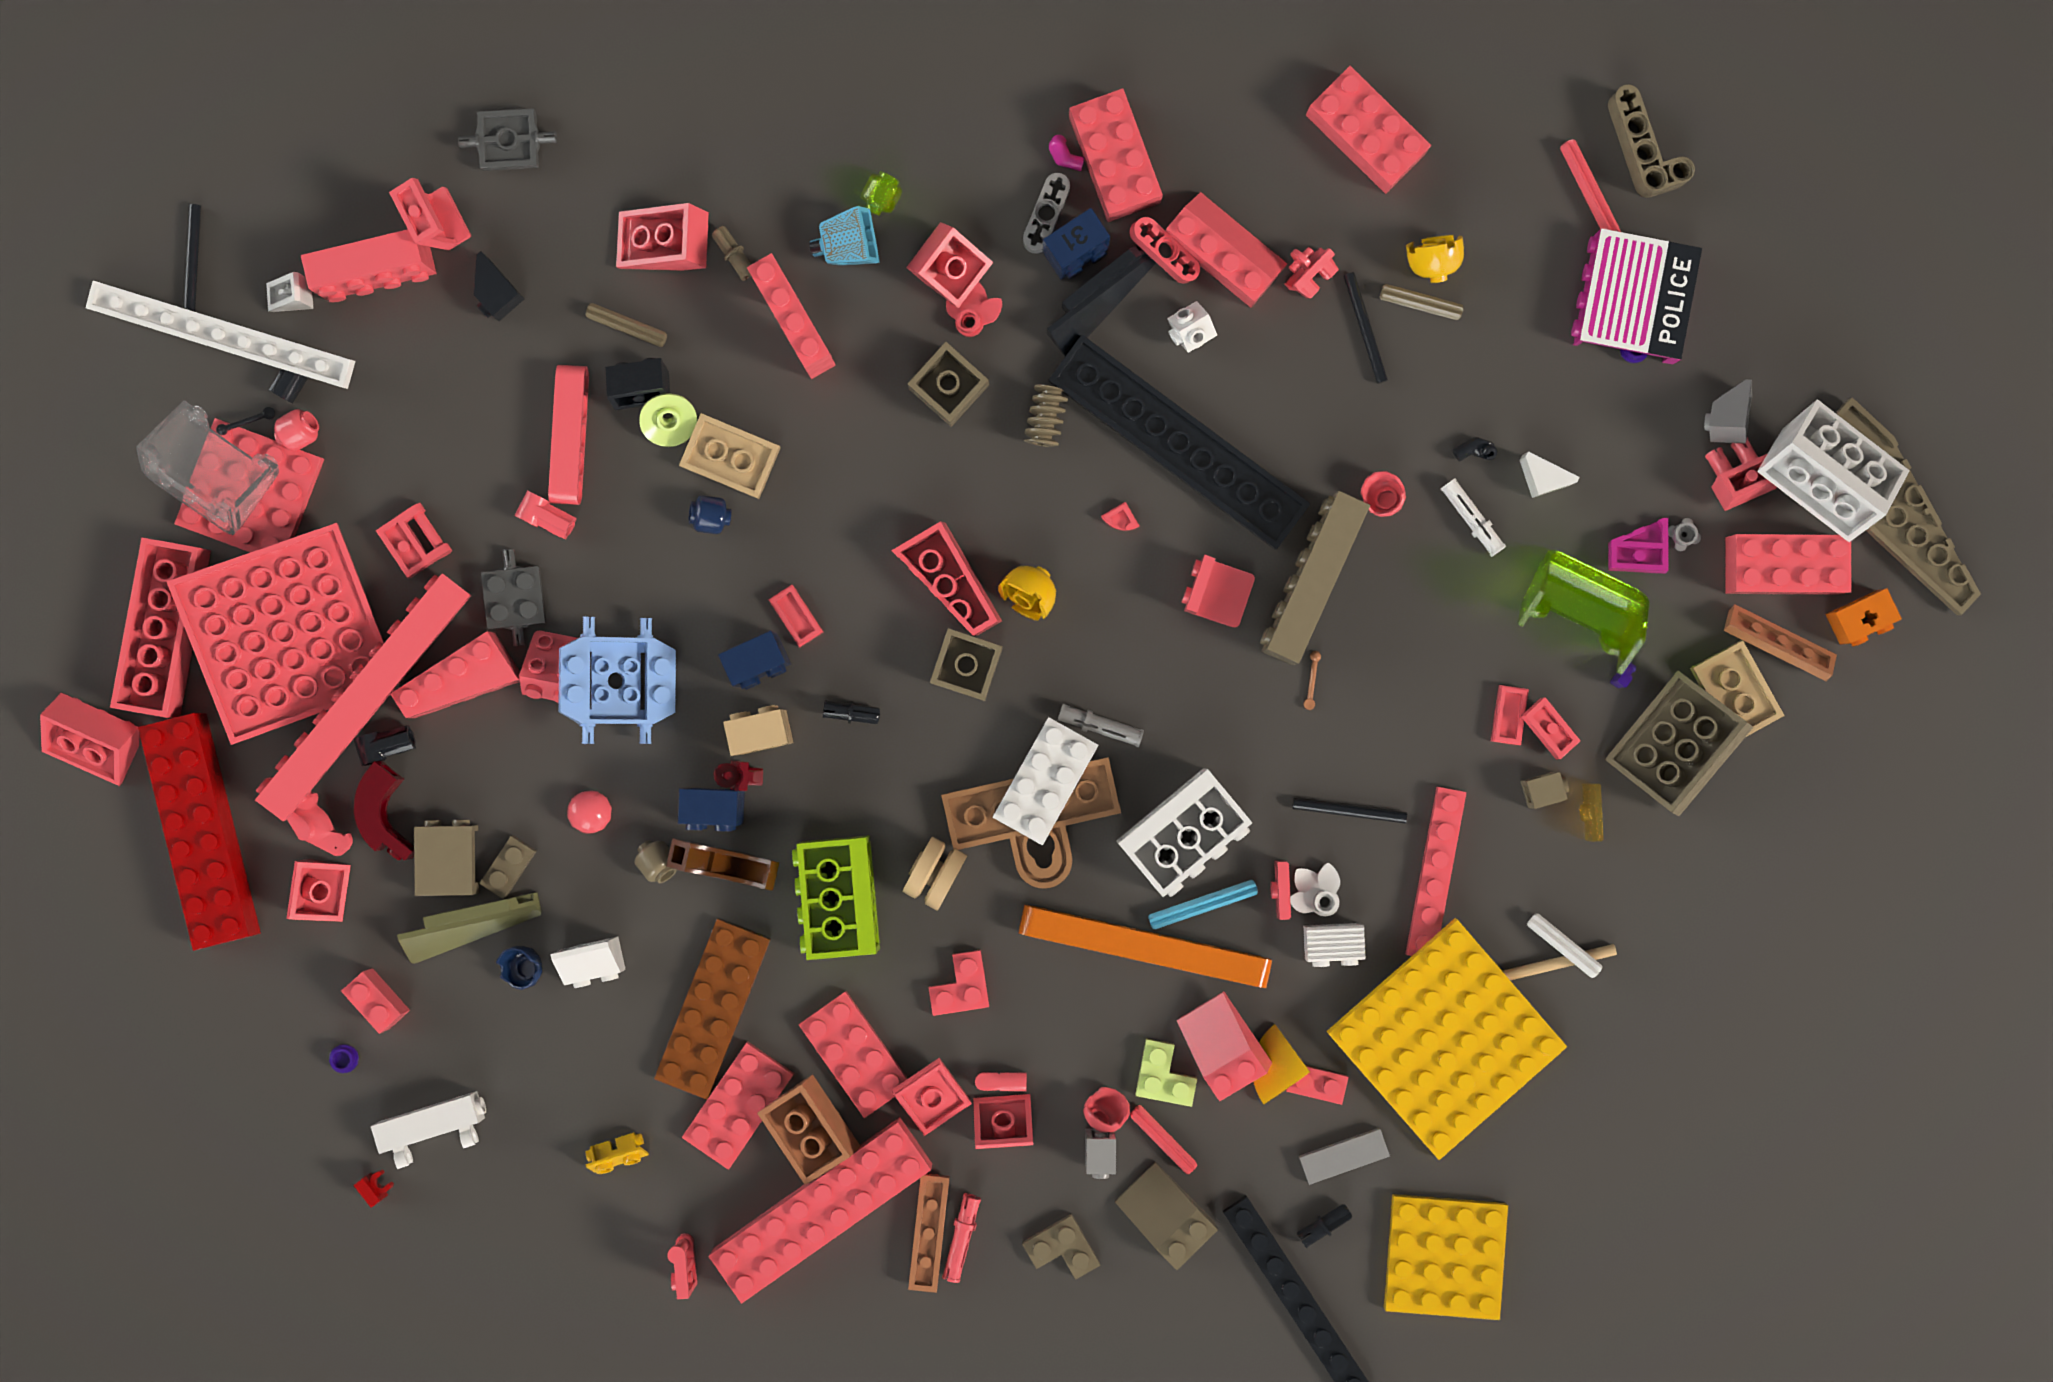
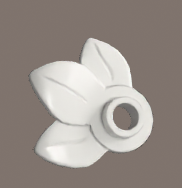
M1326 863L1318 874L1304 868L1296 869L1294 882L1298 892L1290 897L1292 907L1301 913L1315 912L1325 917L1333 915L1339 907V897L1336 892L1340 886V878L1336 869L1330 863ZM1322 897L1329 898L1330 902L1327 907H1321L1319 902Z

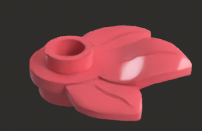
M980 282L976 284L959 308L946 300L948 314L956 320L957 330L965 337L978 335L984 325L993 323L998 318L1002 309L1001 298L988 299L986 291ZM969 319L975 320L974 326L966 327V322Z

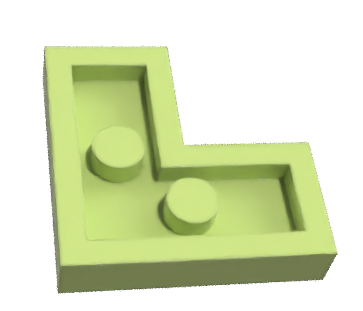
M1146 1038L1135 1095L1192 1107L1197 1077L1170 1072L1174 1043Z

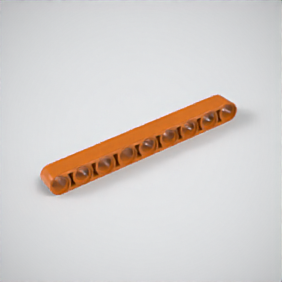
M1024 905L1018 932L1029 937L1260 988H1267L1273 961L1262 956L1030 905Z

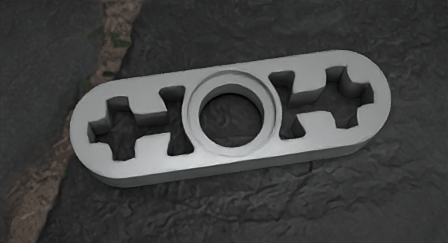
M1053 173L1047 177L1024 232L1023 244L1031 253H1041L1043 251V243L1038 242L1036 246L1031 245V239L1028 237L1035 236L1038 225L1045 227L1041 232L1040 239L1042 241L1053 233L1069 195L1070 182L1062 173ZM1057 181H1061L1062 188L1065 189L1064 191L1059 190L1055 197V201L1060 202L1059 205L1050 199L1053 192V187L1050 184H1056ZM1043 206L1052 207L1055 211L1054 217L1048 221L1042 220L1038 215L1040 208Z

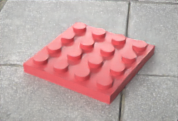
M215 418L174 524L250 553L294 538L324 459L302 450H289L286 447L280 446L273 439L240 427L229 430L225 435H219L216 432V427L219 424L228 425L230 423Z

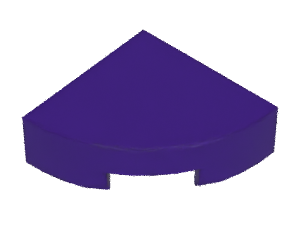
M1626 660L1610 683L1617 688L1627 687L1633 679L1631 674L1636 671V666L1629 660Z

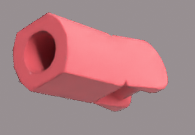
M982 1072L977 1075L975 1085L979 1090L1026 1091L1027 1072Z

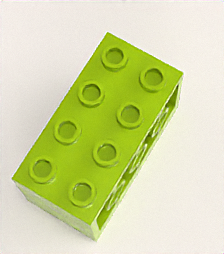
M870 835L810 840L797 843V848L792 850L793 866L799 868V877L795 878L796 896L801 895L802 903L797 908L798 923L804 926V934L800 936L801 954L806 953V960L877 954L880 949ZM828 862H832V865L836 866L837 871L833 875L825 871V866L828 865ZM831 891H834L835 895L839 896L835 904L827 898ZM833 920H837V923L842 926L838 932L830 928Z

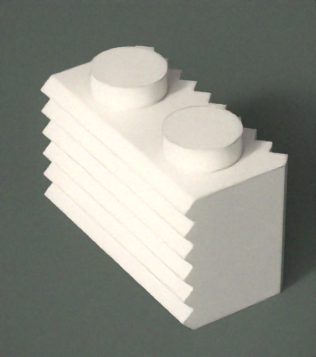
M1345 923L1303 926L1305 960L1312 962L1313 967L1330 966L1329 961H1341V965L1344 966L1358 965V960L1366 958L1363 924Z

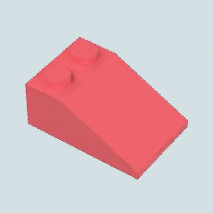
M690 203L619 212L616 267L619 269L677 271L706 268L709 212Z
M1224 991L1177 1020L1203 1078L1219 1102L1267 1074L1272 1064L1271 1060Z

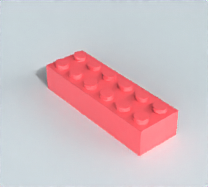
M141 538L110 708L166 718L180 717L193 648L167 581L207 568L211 550Z

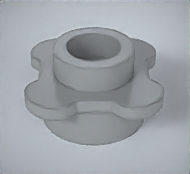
M1690 518L1683 519L1676 526L1671 525L1668 527V536L1672 537L1675 543L1674 548L1677 551H1684L1688 545L1697 544L1701 540V535ZM1682 532L1686 533V537H1682Z

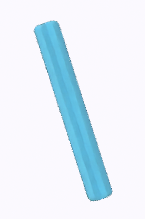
M1249 880L1152 913L1148 916L1151 927L1158 929L1258 894L1256 883L1253 880Z

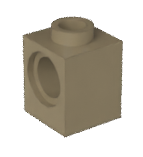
M1550 772L1521 781L1528 808L1537 809L1568 800L1566 795L1569 792L1568 782L1565 776H1561L1560 772Z

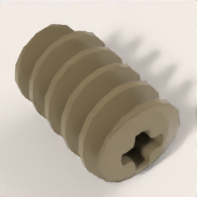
M1037 384L1034 386V390L1039 394L1032 396V401L1037 406H1032L1029 410L1036 417L1027 419V423L1034 428L1025 429V435L1031 439L1023 441L1043 447L1058 446L1059 443L1053 440L1052 436L1061 435V431L1054 428V425L1063 424V420L1058 418L1057 414L1065 413L1066 409L1059 406V403L1068 402V398L1061 394L1064 390L1060 388Z

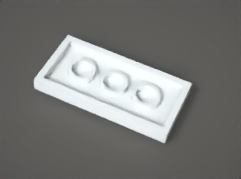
M1048 717L993 818L1043 845L1095 753L1098 744Z

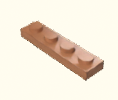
M1735 604L1729 610L1724 627L1725 632L1824 681H1827L1833 675L1837 654Z
M926 1173L920 1178L908 1290L937 1293L950 1176Z

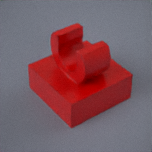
M379 1170L373 1175L370 1173L353 1185L371 1208L387 1197V1191L394 1185L392 1181L385 1186L379 1184L378 1178L384 1174V1170Z

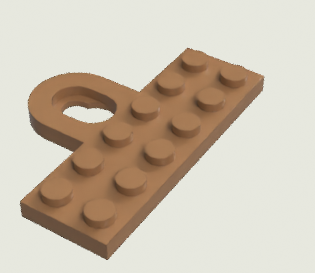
M1109 757L1090 761L1049 833L1055 843L1052 863L1047 868H1040L1027 851L1028 837L993 818L1014 779L941 795L953 849L960 850L1010 838L1015 865L1020 877L1026 883L1036 888L1057 886L1065 880L1071 870L1072 853L1066 825L1121 813Z

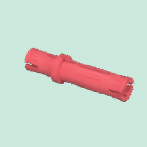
M963 1194L961 1209L958 1218H955L954 1236L942 1278L944 1280L947 1279L949 1282H960L972 1231H975L977 1226L975 1219L981 1198L976 1197V1195Z

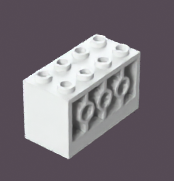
M1817 399L1781 430L1757 472L1846 541L1850 542L1886 516L1910 470Z
M1203 768L1117 839L1116 842L1162 897L1166 894L1172 897L1183 888L1181 883L1188 876L1192 877V879L1195 878L1206 868L1203 864L1210 858L1216 860L1228 850L1225 845L1234 839L1238 842L1250 832L1248 826L1252 822L1208 769ZM1206 812H1214L1215 816L1213 817L1214 822L1212 824H1204L1203 820L1205 819L1204 814ZM1184 830L1188 832L1193 831L1191 835L1192 841L1189 843L1187 841L1181 842ZM1161 849H1171L1169 854L1171 858L1168 861L1164 859L1159 861L1158 858L1161 855L1159 851Z

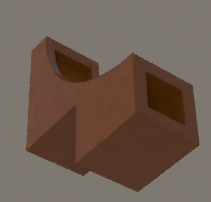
M672 838L666 867L773 891L780 862L743 852Z

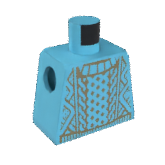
M856 206L821 222L819 225L821 238L811 240L809 243L812 255L814 257L824 255L827 264L857 265L880 263L871 212L868 208Z

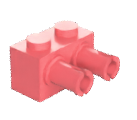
M1748 437L1746 443H1732L1730 445L1742 464L1735 468L1731 466L1722 447L1717 448V452L1712 450L1705 456L1717 476L1711 488L1724 511L1777 488L1757 472L1767 454L1758 457Z

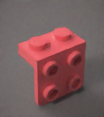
M1204 555L1201 561L1196 559L1191 572V576L1195 577L1192 588H1186L1182 603L1186 604L1184 611L1232 628L1238 627L1255 580L1254 575L1216 562V558Z
M540 630L533 634L519 674L522 695H527L533 699L553 700L559 703V648L577 639L576 637Z

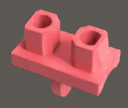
M1308 247L1303 253L1294 249L1290 253L1294 262L1289 266V269L1294 274L1284 284L1289 290L1297 291L1305 298H1312L1320 289L1312 278L1319 273L1323 279L1328 280L1339 270L1332 259L1335 255L1330 248H1327V250L1318 248L1314 252Z

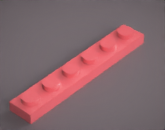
M1436 787L1406 955L1412 956L1441 931L1467 792Z

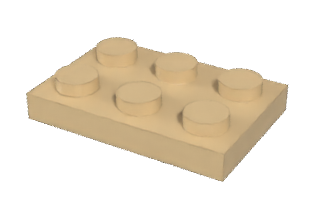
M701 413L679 466L759 499L781 447Z
M1739 641L1690 668L1702 689L1753 726L1748 735L1785 716L1744 641Z

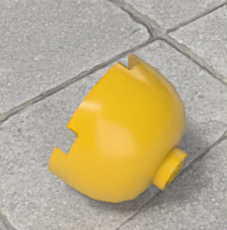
M1444 235L1421 239L1423 245L1416 247L1414 246V241L1406 245L1407 258L1411 269L1420 277L1430 278L1431 283L1448 280L1447 275L1456 272L1464 259L1463 237L1460 235L1455 241L1454 235Z
M1019 566L1010 571L998 585V591L1002 599L1006 601L1009 598L1015 603L1012 609L1029 619L1038 621L1041 616L1045 619L1055 604V585L1050 578L1049 572L1042 567Z

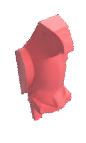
M311 790L287 820L299 840L311 843L334 856H341L352 846L351 833L345 835L335 830L329 816L317 804L318 794Z

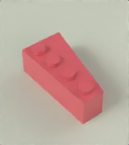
M940 521L891 550L973 636L979 635L1002 622L945 522Z
M487 631L390 695L405 718H418L477 696L502 689L503 687L520 683V670L496 633Z

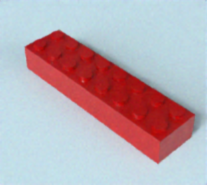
M192 713L138 727L193 951L261 934L207 713Z

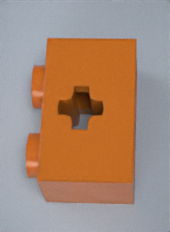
M1887 588L1875 590L1825 614L1839 644H1851L1852 647L1868 641L1867 636L1874 632L1880 635L1894 629L1893 623L1902 619ZM1866 615L1868 619L1865 620L1863 624L1861 619H1863Z

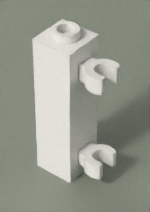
M475 1091L379 1121L371 1126L378 1153L381 1154L393 1150L395 1165L399 1169L413 1163L412 1154L407 1146L409 1144L459 1129L463 1148L475 1145V1143L479 1142L473 1125L485 1119L486 1105L484 1099L479 1097L478 1092Z

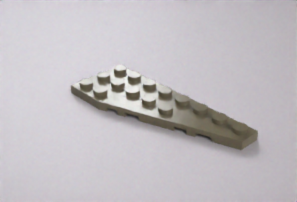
M1853 397L1847 399L1835 412L1908 470L1911 469L1908 460L1904 459L1897 447L1899 444L1894 435ZM1909 471L1886 516L1865 531L1957 616L1962 615L1981 593L1967 567L1961 563L1953 548L1955 546L1951 538H1947L1941 527L1942 522L1921 485H1918L1913 474Z

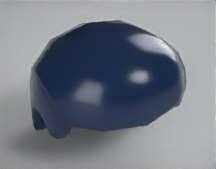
M519 945L503 950L496 961L501 967L500 978L508 982L512 988L523 990L534 986L542 974L543 967L540 956L533 948Z

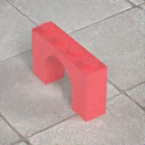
M771 253L748 266L749 273L810 378L813 379L836 366L773 254Z

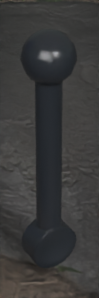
M266 407L263 413L228 425L219 424L216 427V432L219 435H225L229 430L263 418L273 419L275 417V410L271 407Z

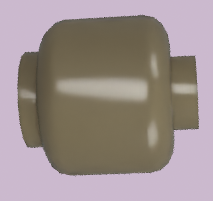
M648 840L639 846L635 865L649 882L663 883L676 873L677 869L666 867L670 848L664 841L652 842Z

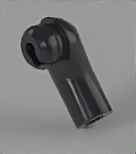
M1473 437L1452 450L1459 462L1470 455L1486 460H1492L1497 456L1495 445L1479 437Z

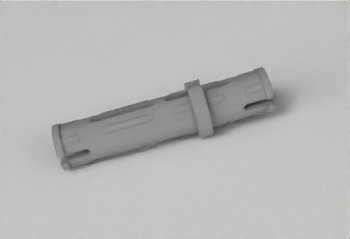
M1064 703L1057 721L1080 727L1083 732L1089 730L1135 745L1136 747H1139L1144 733L1143 729L1095 715L1089 709L1086 712Z

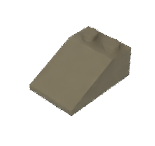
M1156 1161L1115 1200L1119 1208L1176 1270L1218 1231L1216 1223Z

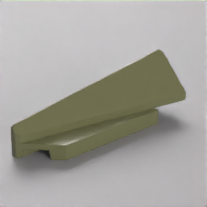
M538 892L423 917L425 928L398 934V941L409 961L416 964L540 916L542 911Z

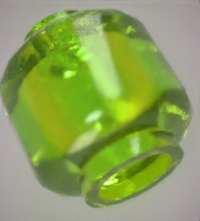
M880 171L879 174H871L861 192V199L867 203L865 208L870 209V212L878 216L882 212L892 213L902 195V188L899 186L900 181L883 171Z

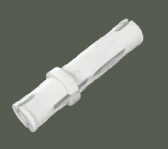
M1456 478L1441 488V491L1445 493L1458 513L1472 529V536L1474 538L1478 537L1491 557L1506 547L1492 529L1491 525L1493 524L1491 521H1486L1472 500L1458 484Z

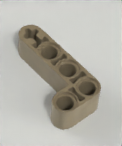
M1629 84L1621 86L1609 99L1608 110L1636 192L1641 197L1649 198L1682 187L1694 175L1695 166L1693 162L1687 157H1677L1663 162L1639 90ZM1628 123L1635 124L1639 132H1631L1628 128ZM1637 150H1643L1647 154V160L1640 159L1637 155ZM1673 168H1679L1683 173V178L1676 177L1673 173ZM1646 176L1655 179L1656 187H1651L1647 184Z

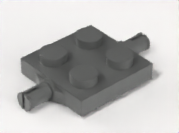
M534 109L477 112L478 126L475 135L458 136L460 148H477L480 169L482 171L539 168L538 151L540 144L557 143L556 131L539 132L537 128V115Z
M509 549V554L508 550L502 551L504 567L497 571L481 572L487 629L505 628L512 630L513 647H518L519 645L525 646L523 629L531 625L546 623L540 567L523 568L516 566L515 550Z

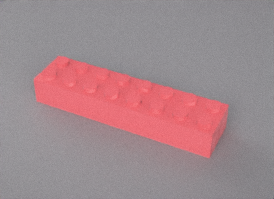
M899 1117L860 1144V1147L851 1157L807 1185H802L712 1249L708 1257L742 1304L931 1171L933 1163L901 1117Z

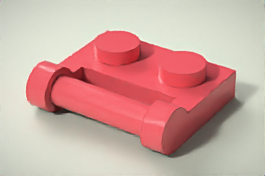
M421 503L411 506L376 530L407 578H412L452 552L449 544L442 541L424 514L426 510ZM412 519H415L433 546L434 550L431 552H426L408 525V522Z
M684 1233L677 1238L676 1244L668 1251V1259L674 1264L675 1273H671L672 1291L676 1290L677 1299H688L697 1285L694 1240L691 1235Z

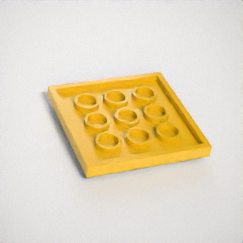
M1392 1194L1384 1298L1385 1311L1500 1320L1508 1205L1501 1202Z

